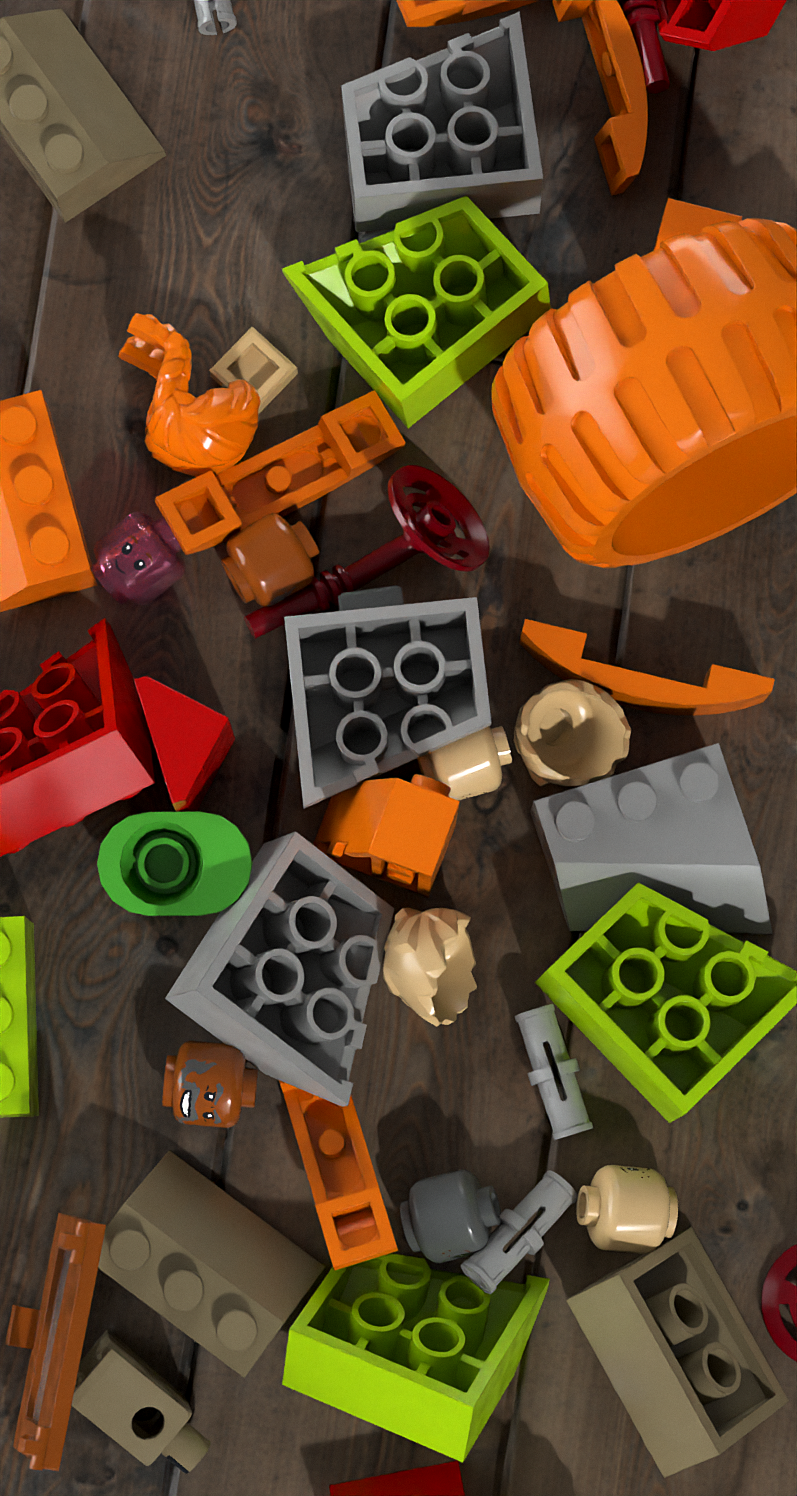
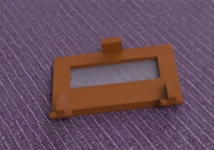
M58 1213L40 1309L13 1305L5 1344L8 1346L32 1349L13 1447L31 1460L30 1469L41 1471L43 1469L59 1471L106 1229L104 1224Z

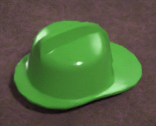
M201 811L146 812L128 816L111 828L101 843L97 861L101 885L111 900L128 912L147 916H202L221 912L240 898L249 884L253 865L249 843L239 828L221 815Z

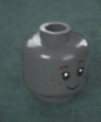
M466 1169L417 1181L410 1189L409 1200L402 1201L400 1206L402 1226L411 1250L413 1252L422 1251L424 1256L434 1263H443L471 1256L475 1252L480 1251L487 1245L490 1234L493 1232L492 1226L502 1223L500 1220V1203L495 1189L491 1185L482 1187L478 1178Z

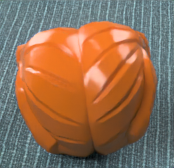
M136 313L132 317L127 332L134 336L128 337L118 357L148 372L157 381L153 400L146 417V436L144 442L148 451L152 453L154 459L171 467L172 470L198 477L210 470L213 471L214 475L230 469L243 458L258 427V409L261 401L256 388L249 382L239 379L229 382L228 388H212L198 397L188 393V381H190L192 369V354L189 348V341L169 323L161 324L152 314L142 315Z

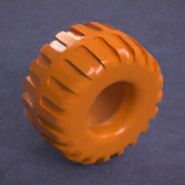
M747 218L739 223L724 221L708 225L702 229L700 234L695 236L683 233L662 241L659 249L642 257L634 254L615 264V271L597 282L592 283L589 280L569 294L567 303L558 310L550 309L532 324L529 336H524L517 340L508 351L502 363L503 365L499 367L492 383L493 416L520 486L541 514L563 549L577 562L602 568H617L624 565H639L674 555L732 531L766 513L797 493V229L792 225L767 219Z

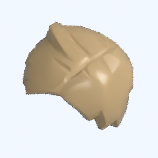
M568 679L546 685L520 708L514 730V743L531 778L539 786L552 783L561 786L580 787L608 778L614 774L616 765L626 759L628 755L631 728L623 709L609 693L592 683L578 679Z
M402 908L395 914V923L385 943L384 950L386 953L382 969L383 980L390 993L399 996L407 1006L423 1019L436 1027L440 1024L449 1025L456 1021L457 1013H462L468 1008L469 993L477 988L471 973L476 961L470 936L465 929L471 917L461 911L448 908H434L423 912L412 908Z

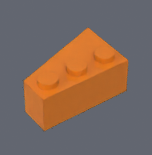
M418 774L413 775L411 783L399 778L365 780L361 784L331 796L313 845L341 866L429 898L456 826L460 801L449 797L451 788L448 785Z

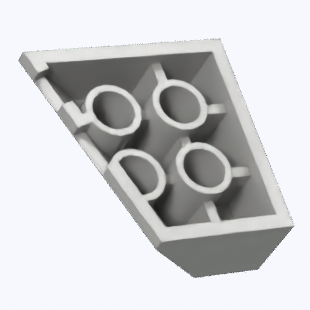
M520 11L500 19L499 26L472 38L469 33H466L448 41L447 48L419 60L408 57L341 85L349 181L356 232L395 228L398 222L466 195L488 219L540 214L543 173Z
M477 597L284 617L304 809L491 725Z
M719 743L533 802L530 813L569 932H587L639 882L708 919L710 925L725 933H748V935L773 934L761 867Z
M295 831L263 844L252 861L250 880L246 889L235 903L218 914L165 999L224 1044L240 1050L244 1054L245 1059L264 1074L344 1107L349 1104L353 1083L348 1082L355 1051L362 1049L367 1027L366 1024L362 1023L371 985L376 984L378 981L394 908Z

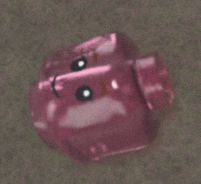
M134 511L96 542L94 554L97 561L91 568L102 586L120 604L123 605L130 600L138 605H147L184 575L186 564L180 553L182 548L163 515L154 521L149 515L141 511Z

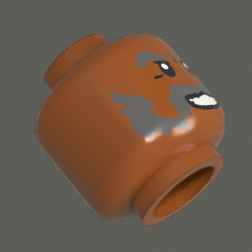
M271 513L228 539L226 544L228 556L221 560V564L233 587L246 604L254 599L262 607H270L308 586L313 581L314 568L310 559L318 555L319 550L311 534L301 521L290 526L282 516Z
M186 1041L179 1048L177 1056L167 1055L163 1085V1106L172 1107L175 1119L184 1125L220 1128L233 1127L240 1119L242 1107L255 1108L258 1069L245 1068V1056L235 1047L224 1043Z

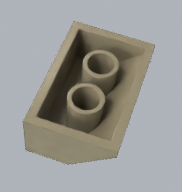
M62 8L7 16L0 19V133L64 223L166 156L163 147Z
M170 1150L126 1200L106 1227L98 1265L101 1271L244 1378L326 1267Z
M692 1227L664 1241L656 1250L647 1254H641L604 1275L566 1300L664 1478L720 1455L789 1402Z

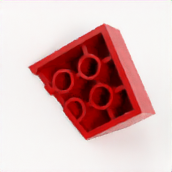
M106 618L87 630L93 640L67 659L58 651L41 663L40 666L43 672L19 693L14 690H4L0 693V857L7 853H16L24 849L30 842L62 827L73 826L82 821L87 815L118 800L132 798L143 788L155 783L147 720L132 673L113 629Z

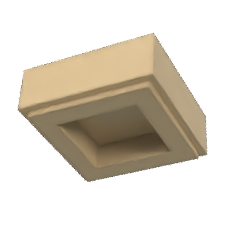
M251 327L209 372L210 376L223 388H228L229 382L239 379L252 384L256 388L261 401L258 409L259 414L298 374V368L256 329Z

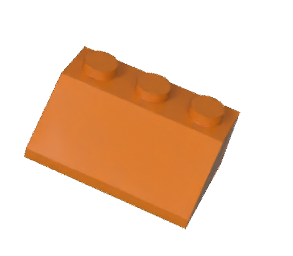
M42 390L0 401V612L98 586L51 412Z

